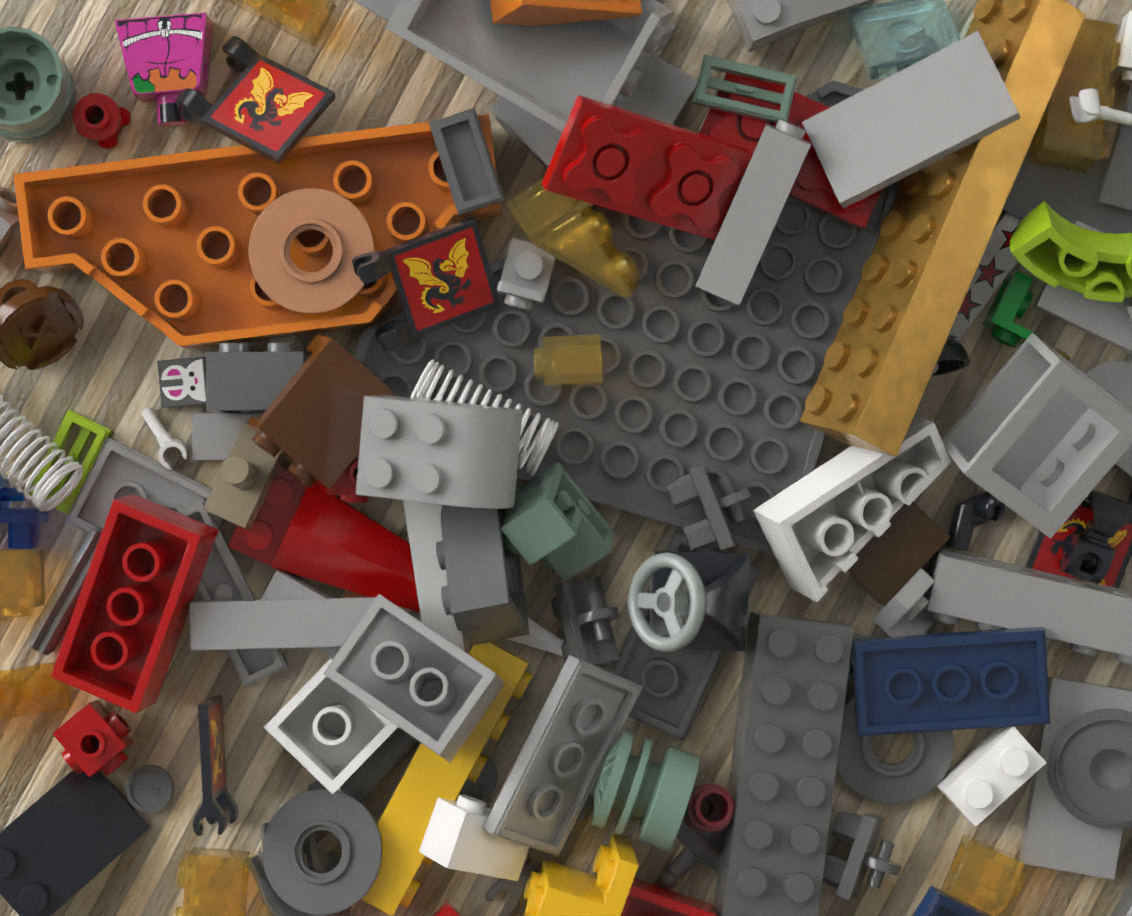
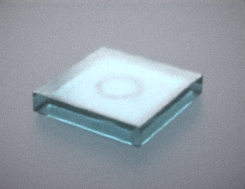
M893 0L848 9L849 23L870 80L890 77L961 40L944 0Z

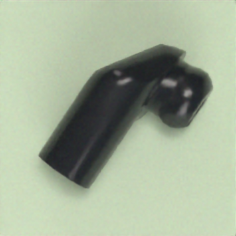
M980 492L958 503L954 509L948 531L950 538L946 541L945 546L968 551L974 528L990 520L997 521L1001 519L1005 512V504L989 492Z

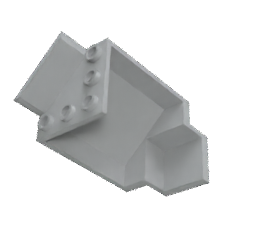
M353 0L387 20L386 29L562 132L578 95L673 125L697 86L698 79L654 54L655 52L658 53L660 49H664L676 28V25L670 22L675 11L657 0H640L642 14L637 17L543 26L493 24L490 0Z

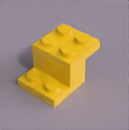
M612 833L608 846L600 845L593 864V872L598 873L597 876L543 859L539 873L532 871L527 880L523 898L528 901L523 916H621L639 866L630 838Z

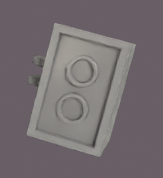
M1031 333L1005 366L992 377L993 380L985 390L976 396L973 400L974 403L944 437L942 442L947 453L964 475L1051 539L1131 446L1132 412L1114 395L1034 333Z

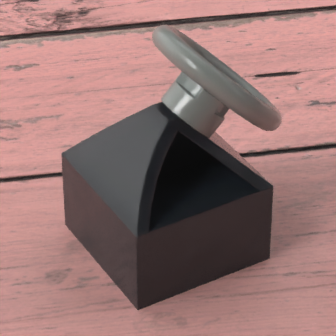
M651 549V557L636 571L629 589V614L638 636L649 647L663 652L679 649L746 651L750 554ZM650 578L649 593H644L645 586ZM643 608H649L648 623Z

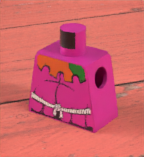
M206 13L115 20L134 96L141 102L156 101L159 126H181L187 124V121L180 114L183 106L177 104L176 98L186 88L195 90L203 97L207 95L213 23Z

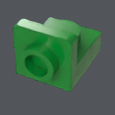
M1017 270L1006 276L982 322V325L993 330L990 337L1011 348H1016L1018 343L1023 344L1031 333H1034L1012 322L1014 317L1022 318L1033 298V293L1028 291L1033 278Z

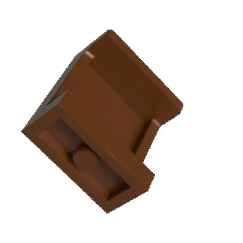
M317 334L306 348L312 355L260 418L252 416L246 425L257 433L252 439L257 446L273 458L278 453H281L292 463L287 470L309 488L315 482L330 489L360 451L364 396L398 395L333 338Z

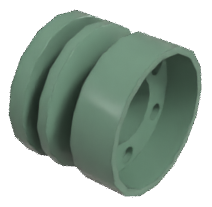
M12 26L1 28L0 136L12 142L26 144L48 140L66 126L73 114L77 96L73 76L46 38L26 28ZM28 83L33 90L26 91L25 99L20 100L15 93L23 92V84Z
M623 730L617 743L607 753L593 794L594 806L591 826L603 829L610 811L614 810L618 812L614 834L621 835L631 818L635 817L640 819L639 842L669 852L688 806L699 768L700 756L670 746L659 765L650 762L652 739H644L638 756L635 757L629 755L634 740V733Z

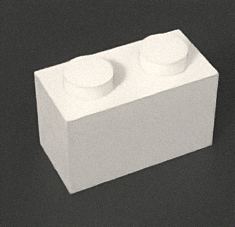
M997 727L946 773L945 777L937 785V788L964 818L976 827L1043 767L1046 761L1015 727Z
M461 794L457 801L438 797L419 852L449 869L518 881L529 847L494 836L483 828L492 811L491 808H486L487 804L485 802Z

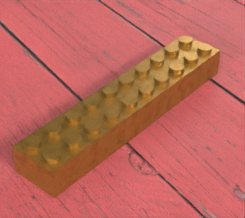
M979 0L974 8V17L966 36L976 31L979 32L1021 118L900 180L897 196L889 214L881 224V233L872 254L862 268V277L852 300L844 310L843 321L835 340L825 354L824 365L817 382L806 398L805 409L800 422L841 443L897 457L1086 14L1065 0Z

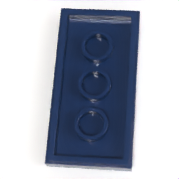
M1043 627L852 639L858 736L1050 724L1046 636Z

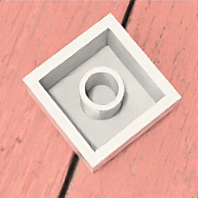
M334 657L330 658L264 727L332 794L398 728V726L323 674Z

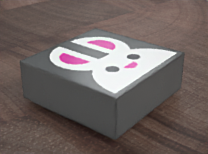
M206 357L157 361L162 408L206 404Z

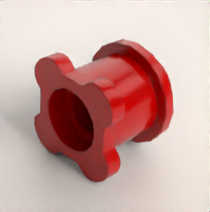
M90 93L82 97L76 104L73 111V122L76 131L81 136L97 140L100 147L110 150L117 146V137L122 128L131 123V114L126 108L118 107L117 103L109 96L101 93ZM104 112L103 120L98 124H93L95 114Z

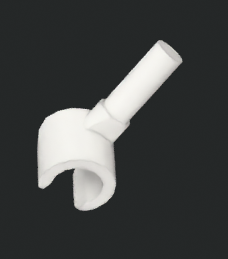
M1084 89L1079 92V97L1072 96L1069 98L1072 117L1076 123H1088L1101 119L1132 126L1131 113L1112 109L1108 106H1100L1097 89Z
M151 407L144 409L141 415L161 446L159 461L165 468L171 470L173 465L165 455L166 449L169 447L178 448L184 459L187 460V445L183 441L171 438Z

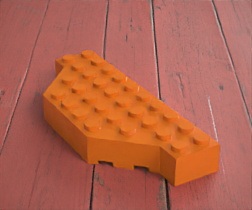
M489 114L477 115L498 178ZM429 122L303 137L280 164L243 145L13 174L25 269L36 274L81 269L137 314L162 331L177 345L189 350L219 346L220 343H246L372 327L379 322L397 299L398 293L392 274L389 272L377 281L365 283L353 299L341 307L328 312L316 314L300 313L289 310L273 301L261 289L253 275L249 261V241L252 229L259 215L271 202L288 192L305 188H318L332 191L349 200L359 209L370 227L374 241V252L389 249L471 217L481 219L503 216L501 203L462 216L458 215ZM305 230L299 233L292 241L290 247L291 259L299 269L305 272L320 271L331 261L333 255L332 243L328 236L321 231Z

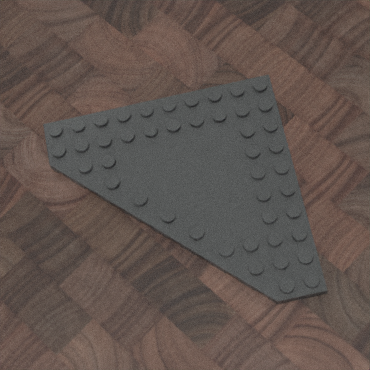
M831 81L805 97L830 108L863 91V89ZM900 180L883 188L863 230L788 196L740 306L696 287L697 280L715 240L597 206L582 214L579 218L532 241V243L558 249L544 306L533 303L532 311L511 307L504 304L506 296L498 294L501 305L413 338L401 348L391 352L385 351L381 344L377 342L374 334L376 325L362 332L355 358L400 397H411L427 364L434 360L439 362V365H444V370L439 377L430 400L435 399L449 371L453 369L454 374L441 401H446L459 375L463 374L464 378L453 402L458 401L468 381L472 379L473 384L464 401L466 404L470 402L480 384H482L483 388L475 405L481 404L489 389H492L493 392L486 406H492L498 394H502L498 407H503L507 399L510 398L512 402L509 408L514 409L517 404L521 403L522 416L528 408L531 409V413L520 436V441L537 413L541 415L528 448L546 418H550V421L554 420L555 423L558 422L559 427L535 475H526L525 472L530 456L523 467L517 470V478L526 481L532 480L559 462L587 499L684 528L706 519L701 504L696 502L675 510L666 487L679 478L688 475L687 469L703 464L715 497L718 499L722 496L715 479L729 475L735 491L748 487L751 493V497L739 501L746 519L732 524L726 507L721 508L734 544L775 556L753 510L815 469L825 434L800 422L805 409L806 398L817 382L824 365L825 354L835 340L843 321L844 310L852 300L862 277V268L872 254L881 233V224L889 214L897 196ZM506 257L489 264L496 290L501 280ZM402 311L384 322L405 319L404 312Z

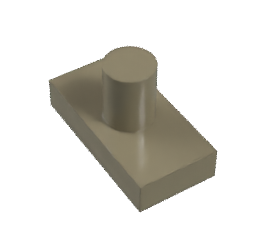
M243 423L227 459L221 465V472L203 510L250 531L284 456L278 453L273 458L252 441L257 433Z

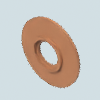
M318 188L294 190L271 202L256 220L249 241L250 266L261 289L279 305L292 311L307 314L328 312L341 307L353 299L365 283L355 274L352 260L358 255L374 252V241L370 227L359 209L343 196ZM305 230L323 232L328 236L333 246L331 261L324 269L317 272H305L299 269L291 259L290 247L292 241L299 233Z

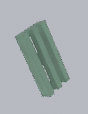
M704 55L692 104L776 124L779 119L787 122L798 76ZM710 69L785 86L784 94L709 77ZM706 88L778 104L781 105L780 111L705 94Z

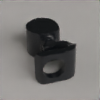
M1092 490L1085 499L1090 501L1093 521L1088 519L1084 533H1074L1071 536L1062 556L1060 570L1066 574L1098 585L1106 576L1115 556V548L1110 546L1108 540L1113 538L1121 527L1132 520V505L1123 500Z

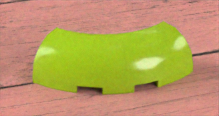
M1045 201L1030 211L1016 227L1010 240V251L1027 270L1042 281L1055 288L1059 285L1082 293L1084 298L1097 301L1123 303L1124 298L1132 297V233H1102L1082 228L1061 217Z

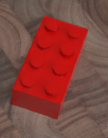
M135 494L114 499L50 677L136 714L155 704L190 610L189 602H193L219 529Z

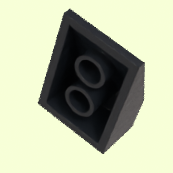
M72 770L0 832V894L19 916H52L151 826L102 771L88 777L85 772L78 774Z

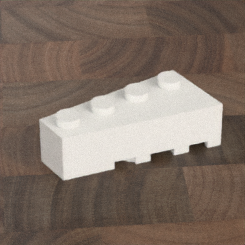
M914 415L897 457L852 445L753 510L790 588L818 602L829 591L826 585L840 571L846 573L858 560L856 554L873 536L879 538L891 526L889 522L891 517L904 504L910 506L951 463L933 421Z

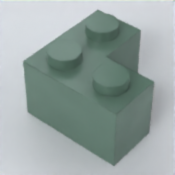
M559 462L515 490L514 507L507 509L500 528L505 544L514 554H521L529 565L540 559L548 570L552 572L556 570L564 581H568L611 552L615 536L613 530Z

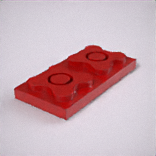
M726 73L723 79L784 94L785 87L729 73ZM718 91L716 95L717 97L780 111L781 105L723 91ZM794 91L787 122L805 130L803 121L829 107ZM710 108L699 133L747 148L753 154L766 123L774 127L777 124ZM805 132L802 139L811 142L807 132ZM811 143L788 196L863 230L883 189L843 208Z
M578 95L541 184L545 190L715 240L753 154L747 148Z

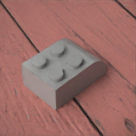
M391 395L364 396L356 495L469 508L503 509L514 507L523 410Z

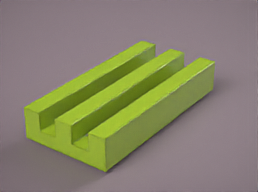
M68 409L52 443H57V450H63L75 424L82 426V429L68 456H72L73 462L78 461L92 432L97 434L82 464L83 474L80 481L64 501L55 507L66 514H69L107 437H111L113 430ZM53 446L48 449L44 459L51 454ZM60 454L53 457L51 462L47 463L40 470L31 486L42 479L44 474L57 462ZM72 471L50 491L45 501L64 487ZM34 490L28 492V494L33 496Z

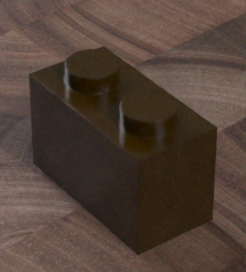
M914 502L910 506L904 504L891 517L889 521L891 526L879 538L873 536L856 554L858 560L846 572L878 604L883 606L888 604L950 538Z

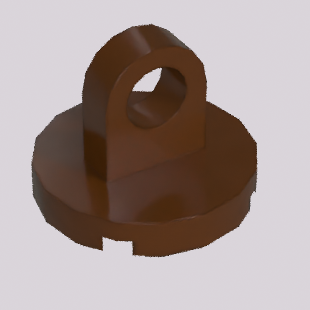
M26 279L11 281L0 288V361L8 368L18 370L16 366H26L28 370H35L53 364L66 355L77 342L74 336L78 332V328L82 331L84 323L81 309L75 300L63 289L52 286L37 287L32 281Z

